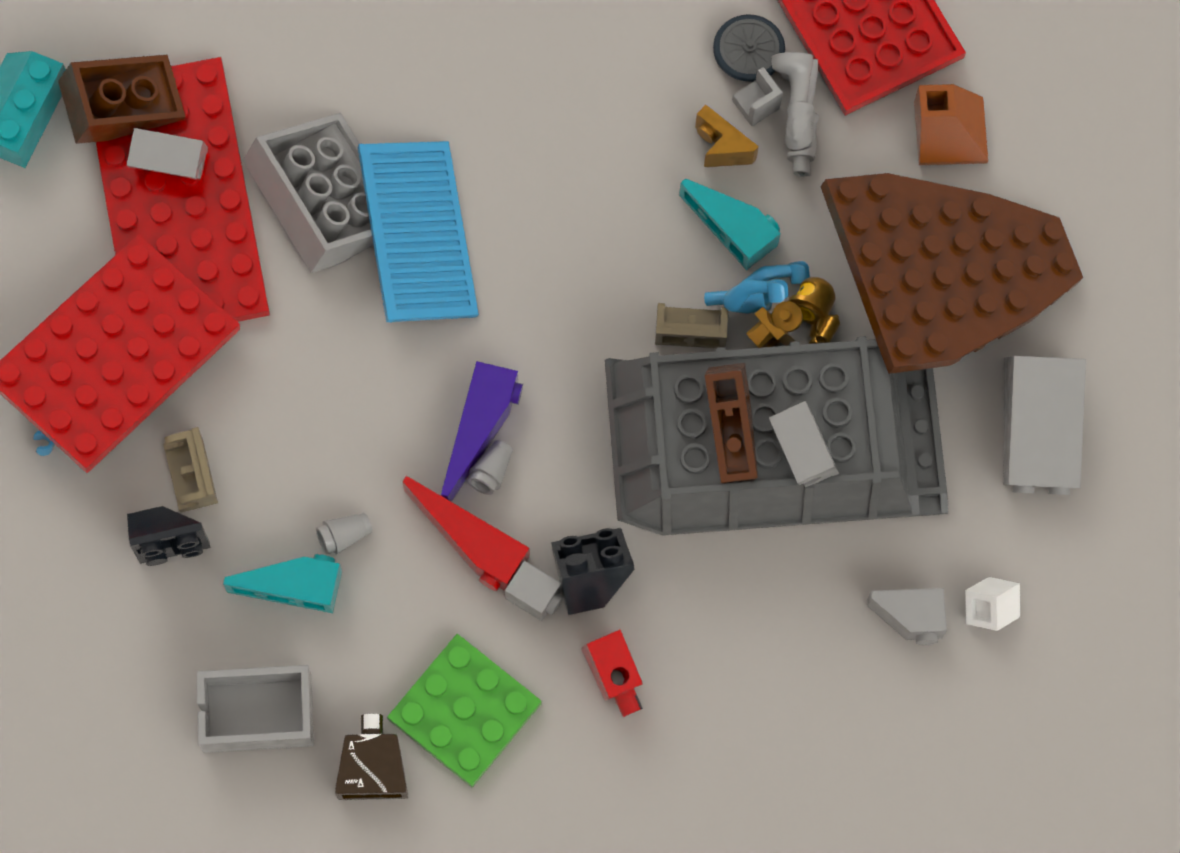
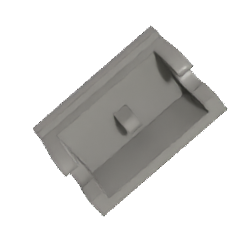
M134 128L127 166L197 180L201 179L208 146L202 140Z
M806 401L769 417L798 485L804 484L805 487H808L839 474L814 415Z

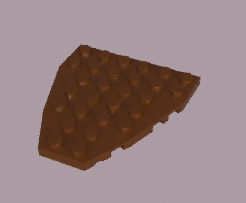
M890 173L825 179L820 186L888 374L951 366L959 362L965 355L973 351L977 352L989 342L997 338L1001 339L1030 323L1042 311L1054 304L1084 278L1060 217L988 193Z

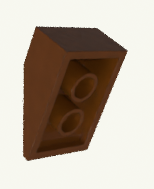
M168 54L71 62L58 80L76 144L109 141L133 134L134 128L149 130L184 120L186 117Z

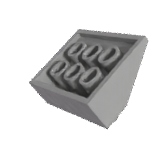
M341 113L256 137L243 159L244 164L311 273L340 264L373 246L358 153V145L360 143Z

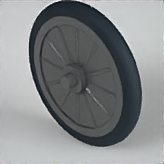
M746 14L731 18L719 28L714 38L713 52L717 64L727 75L740 81L754 82L757 70L762 67L766 69L770 76L776 72L772 68L771 56L785 52V41L780 30L771 21L758 15Z

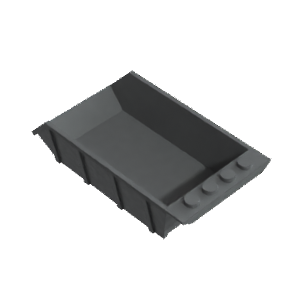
M866 336L857 337L855 341L800 345V342L797 341L790 342L789 346L726 350L725 347H718L716 351L672 355H659V352L649 353L648 357L633 360L613 358L605 360L618 521L664 536L948 514L947 485L933 368L888 374L876 339L867 340ZM745 363L751 401L758 478L721 483L705 373L709 367ZM804 401L810 407L839 471L838 475L831 476L808 487H805L804 484L798 485L769 420V417Z

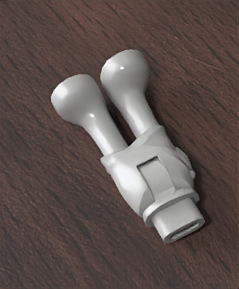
M778 53L771 56L772 68L776 72L781 73L782 78L790 81L791 85L785 142L790 149V152L787 153V159L793 162V173L796 176L807 177L811 175L810 162L814 161L816 155V126L819 121V115L814 112L813 99L818 76V60L813 59V55L808 53Z

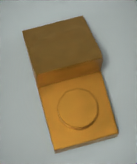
M705 104L696 115L695 128H697V132L702 139L708 143L714 142L715 144L705 155L704 167L753 164L757 159L759 146Z

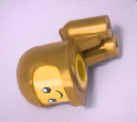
M819 277L805 279L800 284L797 294L792 295L788 299V301L794 302L800 307L803 313L802 321L811 324L809 335L811 340L809 344L830 343L840 326L839 315H829L836 299L834 288L825 279Z

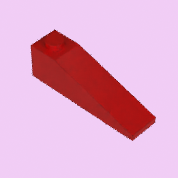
M406 476L402 481L406 494L471 569L480 576L479 581L493 591H497L499 588L505 591L524 560L528 561L530 548Z

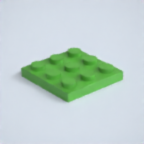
M457 633L390 712L387 719L473 788L540 707L542 701Z

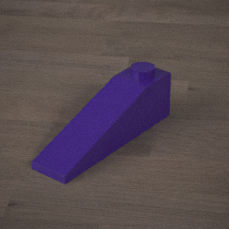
M476 361L441 496L452 502L470 475L469 469L484 454L510 415L512 404L519 405L523 384L518 383L517 370Z

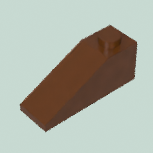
M745 363L709 367L705 373V382L721 483L758 478Z

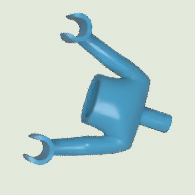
M796 261L786 265L763 266L728 291L705 292L706 306L724 305L728 311L744 314L755 313L762 307L770 310L773 303L784 301L789 294L786 281L774 278L790 277L792 284H801L810 277L809 266L804 261Z

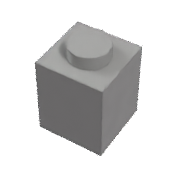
M524 560L505 589V599L542 621L547 613L553 615L563 600V596L560 595L561 583Z

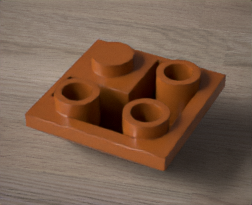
M954 84L919 85L914 100L919 165L988 163L983 97Z

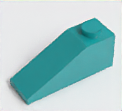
M684 179L680 183L679 196L746 271L778 246L781 235L779 232L780 227L770 215L767 214L765 216L758 208L691 180Z
M315 554L314 558L300 557L227 576L224 578L223 585L227 593L333 614L342 569L340 563H335L333 557Z

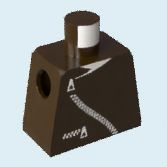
M361 715V734L345 735L335 788L338 800L408 799L397 734H383V715Z

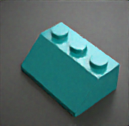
M33 51L6 54L0 66L1 159L26 168L62 97L58 80L66 70L63 63Z

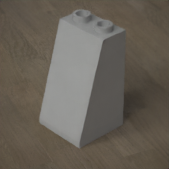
M1010 356L1004 358L1003 485H1013L1014 493H1034L1035 486L1049 487L1048 494L1070 495V488L1081 487L1086 359Z

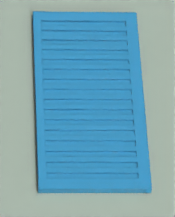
M449 141L359 144L358 153L386 322L478 317L479 313Z

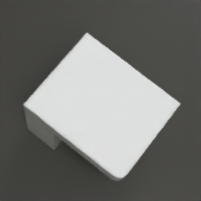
M988 577L965 590L966 624L998 631L1020 617V583Z

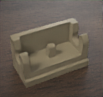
M658 303L655 345L701 348L725 347L727 341L728 310L725 307H721L720 310L665 307V303Z
M199 427L164 438L165 443L163 446L180 513L218 504L204 441Z

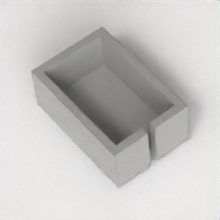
M308 665L197 671V704L201 711H198V745L203 753L314 746L312 674Z

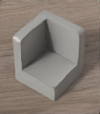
M762 67L757 70L756 80L733 94L732 101L749 124L753 126L780 109L783 92L766 69Z

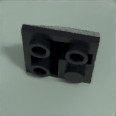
M160 506L127 514L130 547L140 564L146 563L147 566H156L166 563L168 561L167 558L182 555L183 558L196 557L201 555L204 549L211 548L210 541L201 522L169 508Z
M605 528L593 534L579 537L567 536L560 541L551 542L568 615L604 608L635 570L621 528Z

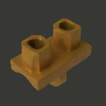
M790 301L781 302L776 305L772 314L762 307L755 313L760 321L746 333L758 348L777 347L780 343L789 346L790 342H795V339L788 332H793L800 327L803 313L798 305Z

